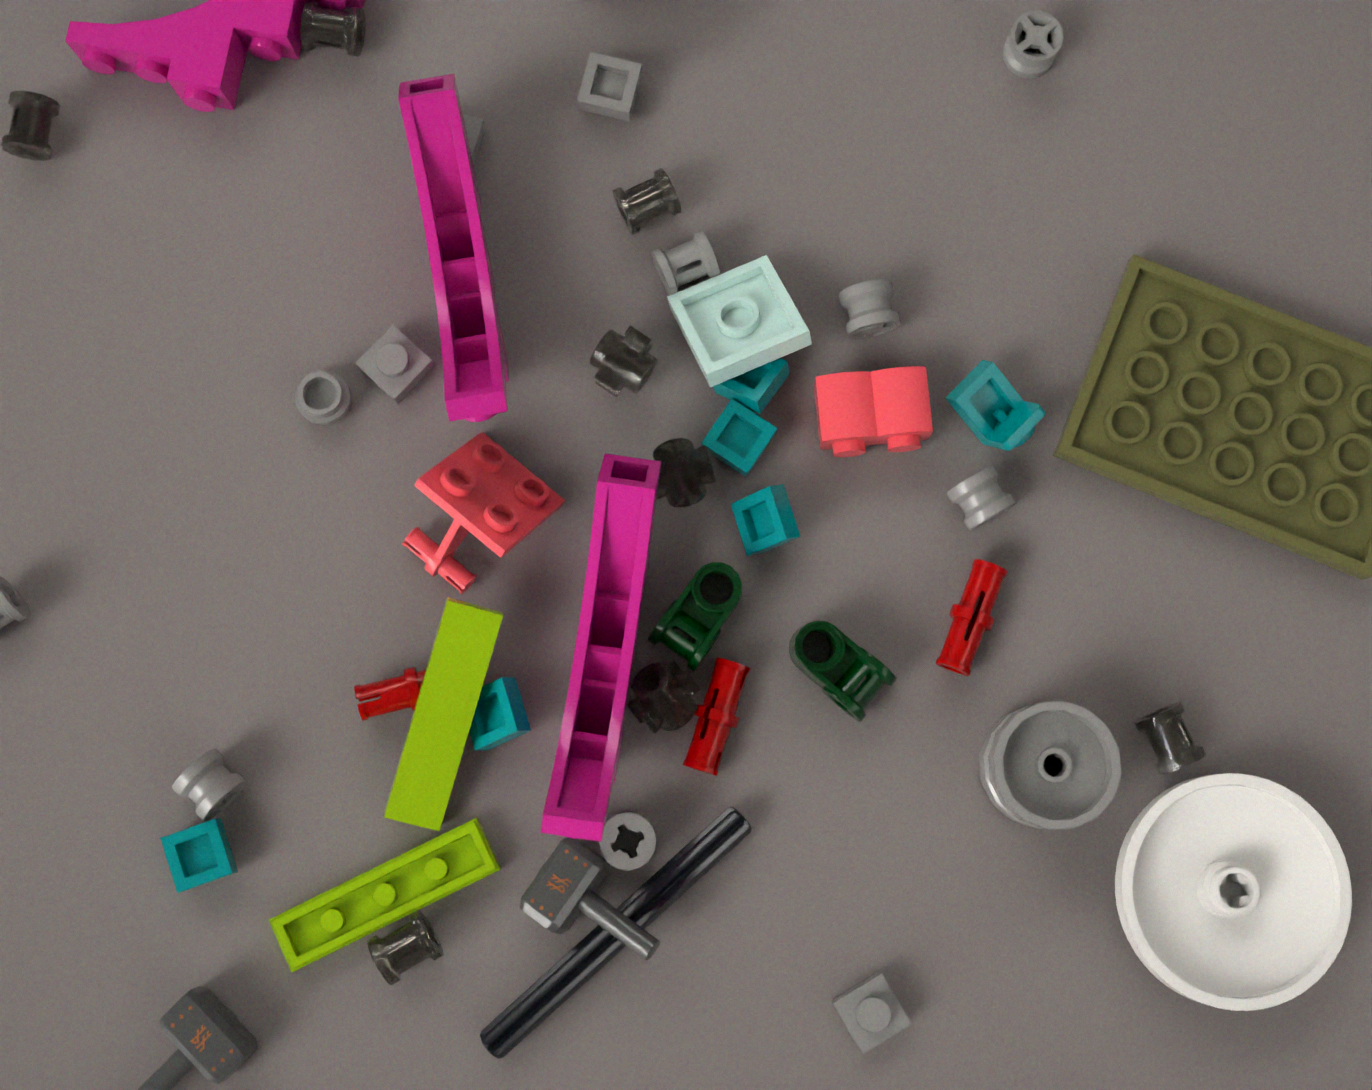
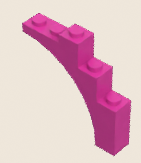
M208 0L196 7L153 20L117 24L70 21L65 42L82 61V64L94 72L111 75L115 73V70L135 73L140 78L154 83H166L168 81L182 102L190 108L203 112H213L215 107L234 110L247 51L255 57L267 61H278L281 57L299 60L312 1L323 8L342 11L346 7L363 10L365 0Z
M455 74L401 82L398 100L418 191L438 314L444 373V401L449 422L461 419L469 422H481L494 417L497 413L508 411L506 382H509L508 358L495 301L494 276L481 218V199Z
M604 454L597 479L588 563L576 645L561 731L542 815L541 833L602 842L613 782L615 783L622 748L628 692L635 662L641 605L648 575L661 461Z

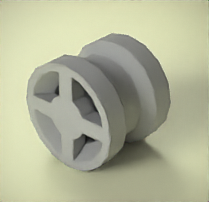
M1041 10L1029 11L1017 18L1012 25L1002 50L1003 61L1013 74L1025 79L1037 78L1044 75L1051 68L1064 40L1063 28L1059 21L1050 13ZM1029 48L1039 49V54L1037 52H1027L1026 50Z
M878 279L861 282L847 287L839 293L840 305L848 311L849 315L846 331L850 339L876 337L900 327L899 313L892 309L890 302L894 294L890 280Z
M994 465L974 474L946 493L950 502L959 505L964 512L963 523L968 531L978 528L1017 504L1013 495L1003 492L998 483L1000 474Z
M212 749L190 764L176 779L172 789L180 797H189L196 804V814L203 821H208L224 810L243 791L247 785V780L240 773H231L224 766V756L217 749Z
M625 812L616 814L605 823L602 842L599 841L601 854L607 863L616 869L626 871L638 869L646 864L655 852L657 842L655 828L647 818L639 813Z

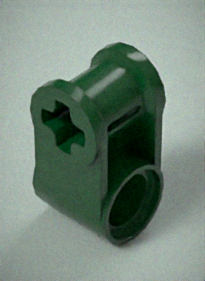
M711 562L702 566L695 573L679 598L675 599L651 632L648 641L654 645L661 642L688 661L687 668L694 672L720 636L722 627L741 599L742 582L739 574L731 566L722 562ZM713 575L726 577L733 586L731 598L722 604L707 602L701 595V586L708 577ZM674 628H679L695 639L696 643L693 644L674 631Z
M814 621L807 623L793 634L789 642V654L795 666L822 688V691L830 700L858 722L865 718L864 709L884 685L892 686L897 680L896 676L881 661L865 649L859 647L829 622ZM808 633H820L829 641L830 654L823 663H814L805 656L802 646L803 640ZM866 675V679L861 683V685H860V686L855 690V692L852 694L853 689L859 684V682H860V681L864 678V676Z

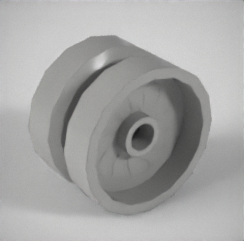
M1066 701L1039 702L1023 706L1002 716L986 734L979 755L981 783L991 803L1010 820L1038 829H1075L1098 818L1114 799L1122 775L1120 749L1108 726L1089 709ZM1045 758H1053L1055 770L1047 771V774L1043 767Z

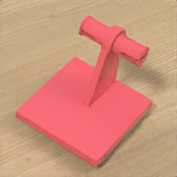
M481 432L419 477L414 485L454 519L440 546L423 533L419 527L414 528L407 535L402 545L426 563L424 569L431 576L435 577L439 574L457 589L460 594H463L471 587L477 576L472 574L453 556L469 532L502 558L561 508L565 500L547 486L543 480L535 476L506 452L499 444Z

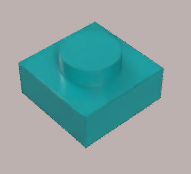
M781 358L713 386L714 391L718 395L729 400L734 399L744 407L761 414L789 376L788 362Z
M731 399L701 442V448L747 477L777 433L778 428L734 399Z
M784 484L768 486L731 504L747 556L762 554L801 537Z
M501 677L482 687L469 730L475 751L491 750L531 731L515 677Z
M215 818L160 838L177 893L185 892L238 872L221 818Z

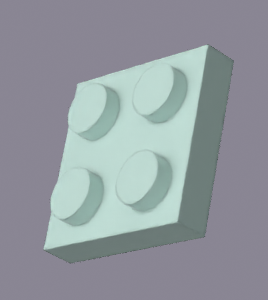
M767 255L667 297L670 309L710 388L812 345L810 331Z

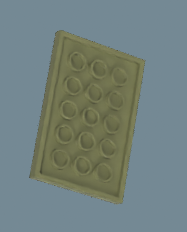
M1133 254L1128 260L1053 456L1361 580L1371 578L1372 348Z

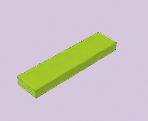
M447 597L385 808L384 818L440 831L500 629L503 612Z
M475 818L268 921L291 972H294L501 870L502 867L479 818Z

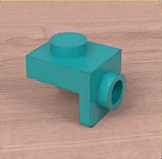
M982 360L945 397L983 445L1010 451L1029 440L1035 431V425L1046 414L1040 404L1024 401L993 361Z

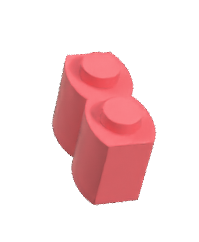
M924 366L896 367L872 372H841L815 377L814 396L819 445L821 450H833L834 457H853L865 454L866 446L887 445L889 452L913 451L920 449L921 441L929 440L933 433L927 371Z

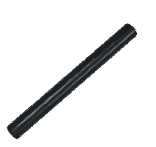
M728 807L616 909L645 929L751 833L752 828L749 822L737 809ZM598 925L481 1031L480 1038L484 1047L497 1059L504 1058L626 945Z

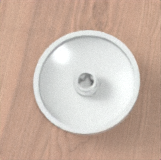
M1237 773L1204 775L1188 779L1163 791L1140 812L1132 823L1120 848L1116 865L1115 897L1117 910L1125 935L1138 958L1157 979L1170 989L1193 1001L1215 1008L1233 1011L1260 1010L1280 1005L1299 996L1313 986L1327 972L1342 948L1348 931L1352 908V886L1344 853L1333 831L1322 816L1298 794L1278 783L1258 776Z

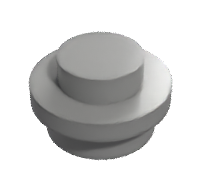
M317 370L307 374L299 382L295 392V403L298 411L308 421L318 425H328L337 422L347 413L351 404V392L346 381L337 373L329 370Z

